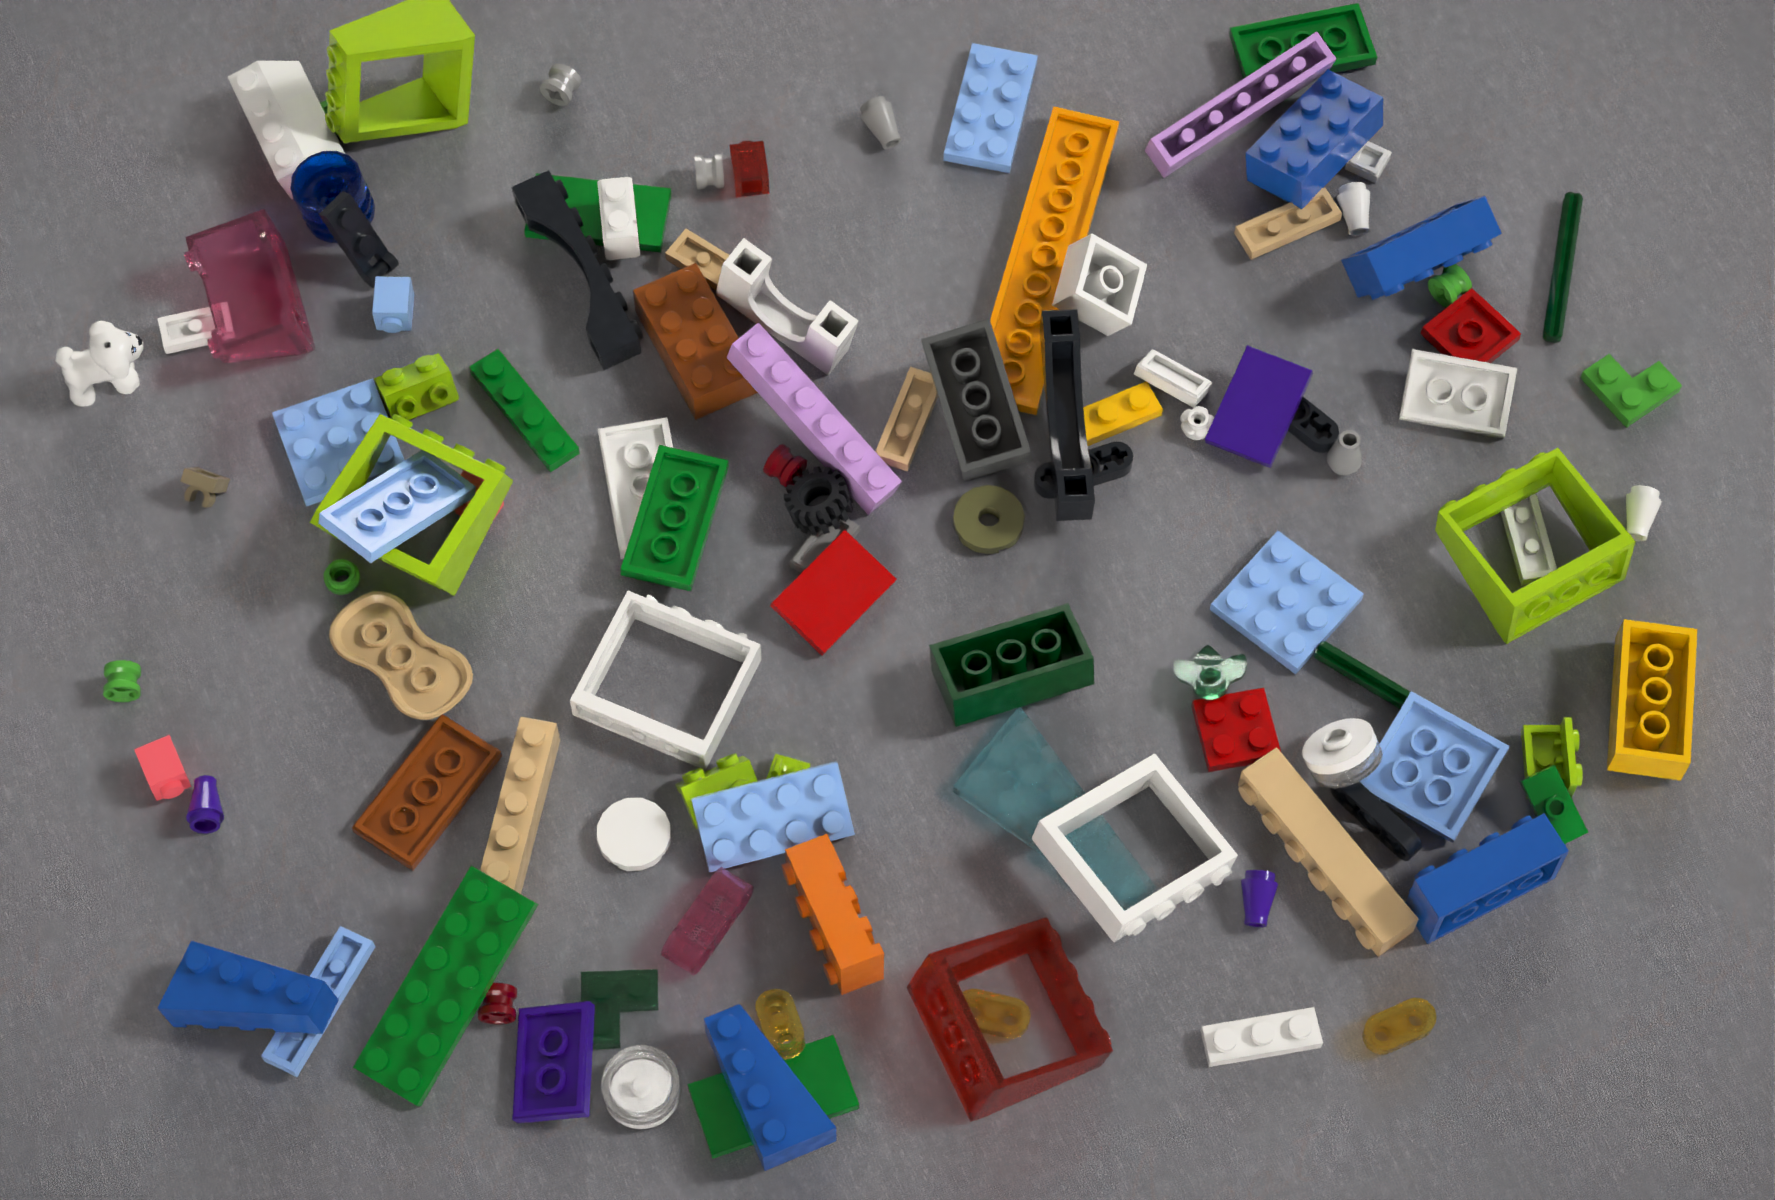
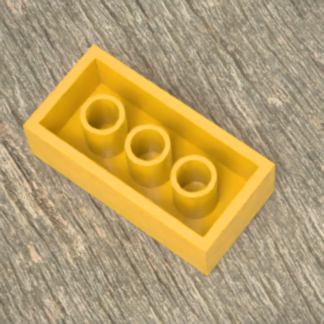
M1623 619L1615 637L1607 771L1682 780L1691 763L1697 629Z

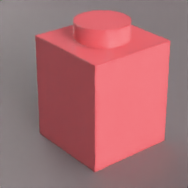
M170 735L134 749L156 801L163 798H175L182 794L185 789L192 787Z

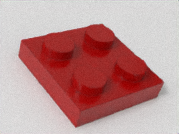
M1473 288L1425 324L1420 333L1443 355L1492 363L1517 343L1521 336V333Z
M1264 687L1192 700L1191 708L1208 772L1251 765L1276 747L1281 752Z

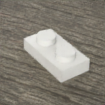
M227 303L158 318L162 343L166 354L235 339Z

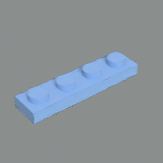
M342 926L337 930L310 977L325 981L339 999L326 1028L376 947L372 940ZM275 1032L261 1057L264 1062L297 1077L323 1034Z

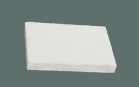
M1412 349L1399 420L1504 439L1517 368Z

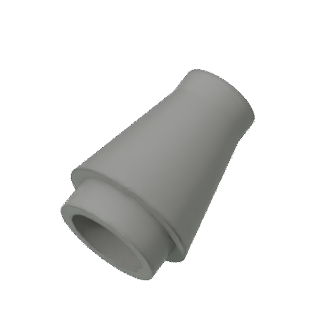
M878 96L868 100L861 106L862 121L880 141L883 149L893 148L902 141L898 133L891 102L886 101L883 96Z
M1353 430L1343 431L1327 453V463L1336 474L1350 475L1356 472L1362 464L1360 436Z

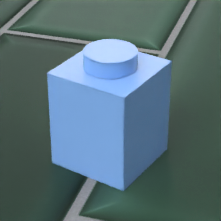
M375 277L372 314L376 330H383L388 333L412 330L415 295L411 277Z

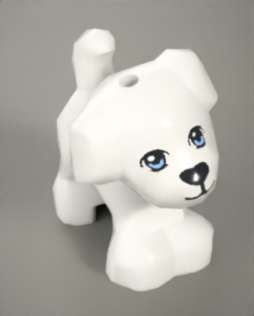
M97 321L91 325L89 330V349L80 352L73 351L69 347H62L57 350L56 362L62 368L65 384L70 390V399L75 405L84 407L94 403L95 390L93 384L111 382L116 390L122 394H131L140 385L133 362L139 358L144 349L143 341L138 335L117 329L110 322Z

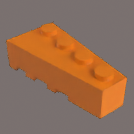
M828 834L785 849L786 863L781 865L782 872L788 886L795 884L799 896L795 897V902L802 919L809 917L813 929L809 930V935L816 952L822 950L827 963L823 964V968L831 986L837 984L841 995L883 980L884 952L880 943L875 944L872 926L867 916L858 917V914H861L858 897L851 885L846 887L844 885V881L847 880L846 873Z

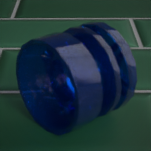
M321 151L307 157L297 166L291 177L290 190L309 231L318 239L329 243H337L318 214L342 191L351 194L371 224L375 214V203L358 163L349 155L339 151Z

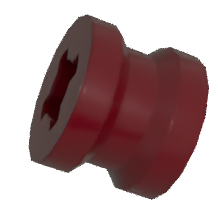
M780 444L768 457L763 473L769 477H777L780 480V484L786 488L788 484L794 485L792 479L796 475L799 478L803 475L802 471L806 469L807 460L800 455L794 456L791 454L789 447L785 444Z
M493 983L482 1001V1006L478 1009V1020L488 1024H509L516 1020V1010L513 1008V1001L517 998V988L510 984Z

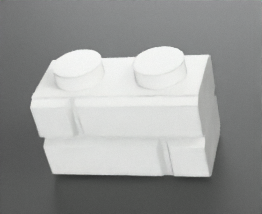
M632 178L601 179L597 181L605 257L607 260L637 258L640 256Z

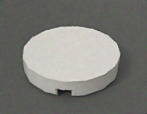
M625 798L613 803L602 813L597 824V844L602 856L609 863L611 862L625 871H642L656 865L662 859L666 850L668 851L671 844V825L665 811L655 802L644 798Z

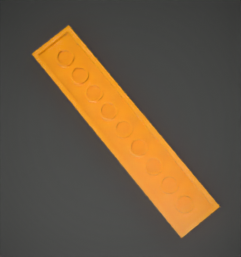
M1054 106L990 318L1018 411L1037 415L1044 390L1040 343L1042 311L1059 310L1052 306L1066 252L1069 245L1088 236L1119 129V121Z

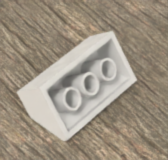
M256 61L228 76L231 86L277 181L291 199L352 167L335 132H331L328 128L325 112L299 61Z

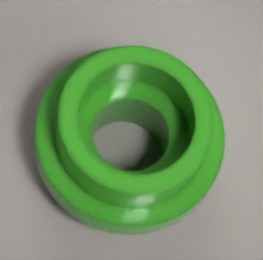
M345 559L331 562L324 572V583L327 589L338 595H345L354 591L360 583L358 567ZM342 575H346L349 577L346 581L343 582L336 581L337 578Z

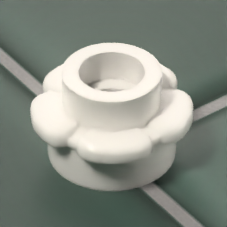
M1195 406L1192 410L1186 409L1180 417L1182 422L1181 429L1192 440L1204 439L1214 417L1211 414L1209 415L1208 410L1201 406ZM1200 420L1201 423L1196 424L1194 421Z

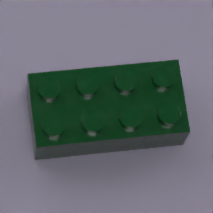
M1068 603L929 645L932 673L955 727L1095 684L1094 657Z

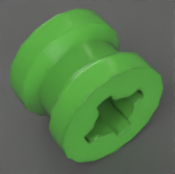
M1457 264L1443 268L1441 275H1435L1428 281V289L1431 295L1444 307L1451 305L1457 300L1459 295L1462 296L1472 288L1469 276Z
M116 660L105 664L104 676L107 678V683L103 687L104 697L114 702H130L138 699L141 695V687L137 684V679L141 676V666L127 660Z

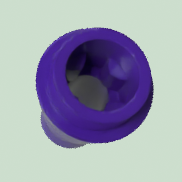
M208 775L195 778L194 789L186 816L187 822L190 823V828L197 833H213L220 828V823L224 820L217 790V780Z
M1264 870L1245 871V879L1241 880L1245 913L1244 924L1246 926L1267 927L1268 916L1278 887V883L1275 882L1274 873Z

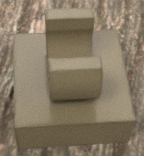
M199 467L184 468L180 482L191 485L185 491V501H195L197 492L201 491L204 495L202 507L209 508L215 503V493L227 491L230 479Z

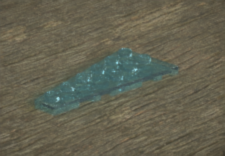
M1021 707L1015 710L953 785V792L1043 857L1045 855L1031 839L1039 820L1086 794ZM1102 814L1065 835L1124 911L1155 893L1156 886Z

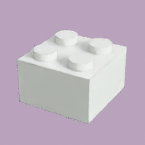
M1091 233L1068 246L1052 306L1059 310L1077 309L1079 321L1109 336L1132 324L1147 264Z

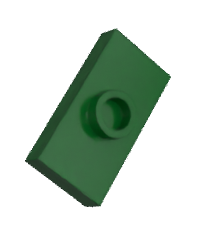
M1551 765L1519 781L1536 816L1538 817L1544 813L1564 844L1588 833L1555 765Z

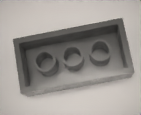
M990 318L921 339L964 482L1031 462V450Z

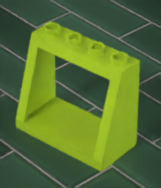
M406 0L329 30V46L326 49L329 58V68L326 69L328 91L325 93L328 106L325 120L330 131L336 132L343 143L455 129L468 124L475 34L450 0ZM424 54L423 75L421 78L360 102L361 62Z
M379 414L316 509L309 523L338 539L319 524V513L366 484L390 435L469 472L484 481L430 565L396 548L378 558L455 596L513 480L504 473L506 467L487 458L485 463L473 459L475 452L456 443L452 449L442 444L444 440L442 436L426 428L421 434L411 429L413 425L411 421L397 414H394L391 419Z
M1558 447L1548 453L1541 452L1535 455L1529 463L1518 469L1511 468L1507 470L1498 480L1488 485L1481 484L1477 486L1468 496L1458 501L1451 500L1438 511L1435 531L1497 633L1506 644L1625 580L1636 542ZM1550 486L1590 551L1512 593L1469 540L1464 531Z

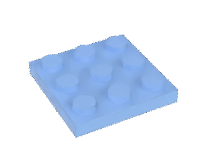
M373 378L272 412L306 507L322 502L379 414L388 417ZM390 435L366 484L405 461L396 437Z
M1277 531L1211 603L1210 611L1296 675L1314 655L1318 645L1322 641H1326L1361 602L1364 594L1280 531Z
M1411 691L1358 781L1386 806L1454 843L1509 750V745Z

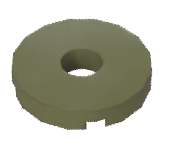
M985 485L975 487L961 496L955 505L953 526L964 546L977 553L995 554L999 553V550L1009 549L1016 544L1023 532L1025 515L1022 504L1013 493L1002 487ZM984 514H993L999 521L994 526H985L981 524L979 518Z

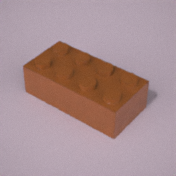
M696 263L633 290L635 312L695 420L758 393L726 358L732 343L739 338Z

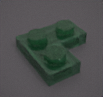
M658 969L581 972V1002L590 1001L595 1005L593 1049L621 1048L620 1012L659 1010Z

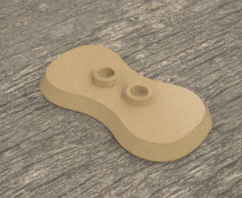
M384 591L365 593L346 605L337 614L330 626L329 638L337 654L345 660L373 672L383 682L395 707L411 718L419 720L436 718L452 709L470 689L473 673L465 656L454 648L438 643L425 635L417 626L407 604L396 595Z

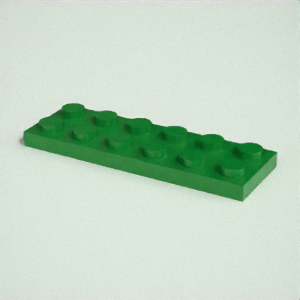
M470 866L353 1068L414 1105L421 1107L539 904L474 866Z

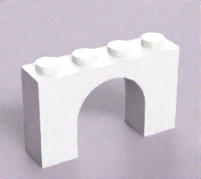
M743 238L722 264L716 295L757 324L759 322L768 333L829 376L849 350L859 321L831 300L818 316L805 312L795 306L777 290L769 277L772 258Z

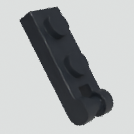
M342 191L318 214L363 281L372 288L375 287L376 276H383L387 271L392 272L399 265L396 257L387 250L351 194ZM374 256L377 262L371 267L368 261Z

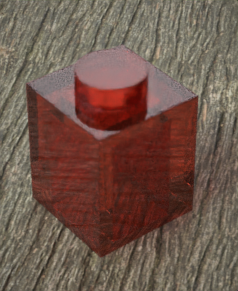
M742 141L738 144H730V162L736 198L770 194L764 141Z

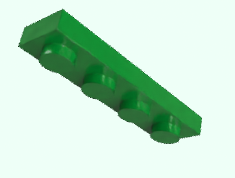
M499 349L469 366L471 375L550 473L580 454L577 444Z

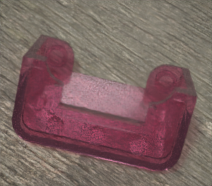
M265 209L185 237L189 250L184 252L185 260L190 271L194 272L197 270L203 280L215 329L211 331L212 338L207 339L214 359L220 358L223 363L299 356L315 350L314 340L287 246Z

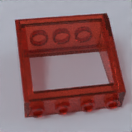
M1047 917L929 953L906 987L970 1122L989 1116L1099 1068L1114 1051L1111 1046V1038L1108 1032L1102 1028L1095 1014L1094 1004L1091 998L1085 994L1078 980L1077 970L1073 963L1069 962L1062 948L1061 938L1058 932L1052 928ZM1027 953L1077 1055L1004 1079L958 983Z

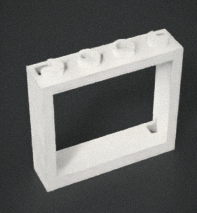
M627 591L570 699L572 715L706 770L762 660L761 644L747 639V634L739 633L737 635L724 630L719 623L713 620L702 621L692 617L688 611L681 607L672 606L670 608L658 603L650 595H647L645 598ZM635 619L743 663L704 740L595 696Z
M1156 754L1149 756L1039 820L1031 838L1113 942L1126 935L1130 936L1133 934L1136 936L1146 927L1147 922L1154 918L1158 921L1164 919L1173 912L1176 907L1175 905L1183 900L1186 903L1192 902L1211 883L1215 886L1220 885L1225 877L1232 874L1231 867L1238 856ZM1150 787L1209 860L1124 911L1065 835Z

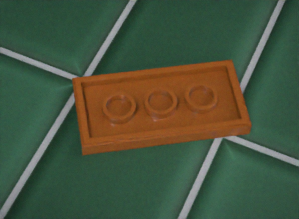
M440 715L352 826L353 833L414 871L501 759V751L447 716Z

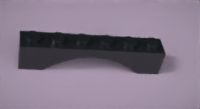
M548 170L511 187L515 204L529 230L545 236L562 247L575 260L583 272L591 293L590 313L586 324V332L589 344L603 370L641 354L639 340L644 338L642 331L635 319L629 321L625 313L628 310V306L620 291L614 293L610 285L613 282V278L605 263L599 265L595 257L598 254V250L590 235L584 237L580 227L584 226L582 219L575 207L571 209L568 207L565 200L569 196L562 181H555Z
M1077 309L1042 311L1040 343L1056 521L1092 520L1095 494L1084 421Z

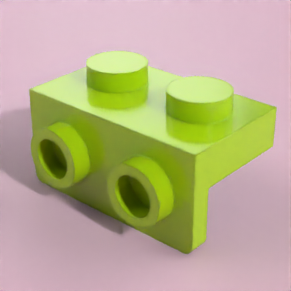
M439 353L422 356L412 364L401 368L389 369L381 376L374 378L377 390L384 400L391 418L394 414H397L407 420H411L459 400L451 372Z
M1564 717L1560 725H1523L1521 740L1525 778L1551 765H1555L1572 798L1577 786H1581L1583 780L1582 765L1576 764L1575 752L1579 750L1578 729H1573L1572 717Z
M736 753L727 755L716 761L717 767L705 772L703 768L691 770L682 775L683 781L675 784L677 791L683 797L694 828L698 829L691 798L758 781L748 758L744 756L738 757Z

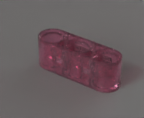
M720 867L713 874L665 942L661 956L691 975H696L746 907L753 894L754 886Z

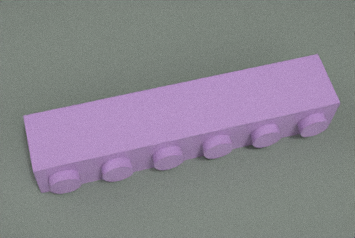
M1315 32L1151 138L1145 152L1163 178H1165L1321 77L1327 69L1330 70L1336 61V57L1319 33Z
M759 322L732 343L726 358L823 466L830 467L833 472L835 470L840 472L853 499L868 515L896 492L902 482L899 477Z

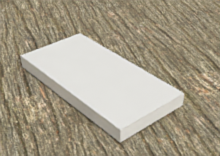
M667 417L597 429L620 559H624L658 447L663 445L673 448Z

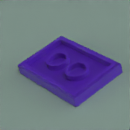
M1247 345L1208 430L1205 443L1271 468L1311 380L1313 371Z
M585 1001L519 1008L512 1120L516 1123L589 1117L595 1005L592 1002Z

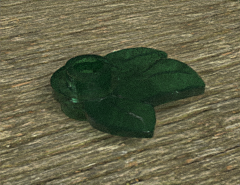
M1205 645L1195 656L1193 662L1187 660H1175L1174 662L1176 678L1180 682L1192 686L1194 693L1198 697L1209 700L1224 696L1229 689V685L1242 679L1247 670L1245 654L1234 655L1224 660L1210 645Z

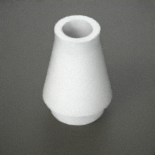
M1351 182L1342 185L1338 189L1339 194L1336 199L1348 226L1349 235H1364L1370 231V191L1366 189V185L1362 182Z
M1633 486L1630 493L1626 495V530L1635 541L1647 540L1648 532L1662 503L1661 499H1659L1660 492L1649 486Z

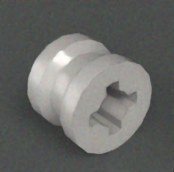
M556 63L552 65L548 72L549 79H545L542 82L540 92L553 104L567 106L573 98L572 91L577 90L582 82L581 77L569 66Z
M715 154L712 158L696 155L697 190H704L707 186L712 185L716 188H724L722 154Z

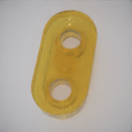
M770 989L763 992L757 998L755 1004L762 1033L782 1059L794 1058L803 1051L806 1040L793 998L787 991L782 989ZM776 1011L781 1012V1013H777V1014H775V1015H771L773 1012H776ZM785 1041H790V1043L782 1044Z
M968 989L963 991L955 1001V1018L962 1027L968 1030L1015 1039L1022 1036L1029 1028L1030 1010L1026 1003L1018 998L980 989ZM971 1007H976L980 1010V1014L972 1017L966 1011ZM1014 1016L1018 1022L1015 1025H1008L1004 1022V1018Z
M1410 998L1371 1016L1367 1020L1362 1032L1363 1042L1373 1053L1380 1055L1392 1053L1428 1036L1436 1023V1011L1427 1000ZM1409 1017H1418L1422 1024L1419 1026L1412 1025ZM1379 1031L1384 1032L1388 1036V1040H1378L1375 1033Z

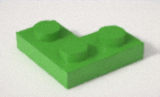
M1610 354L1585 369L1580 377L1626 428L1679 393L1682 387L1681 383L1660 361H1657L1632 378Z

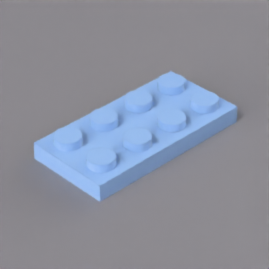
M972 43L944 150L943 161L1010 174L1037 66L1038 55Z
M421 450L320 512L319 524L368 562L372 563L471 500L475 495L476 486L437 457Z
M836 761L691 798L709 872L784 854L787 848L828 834L830 841L855 835L839 766Z

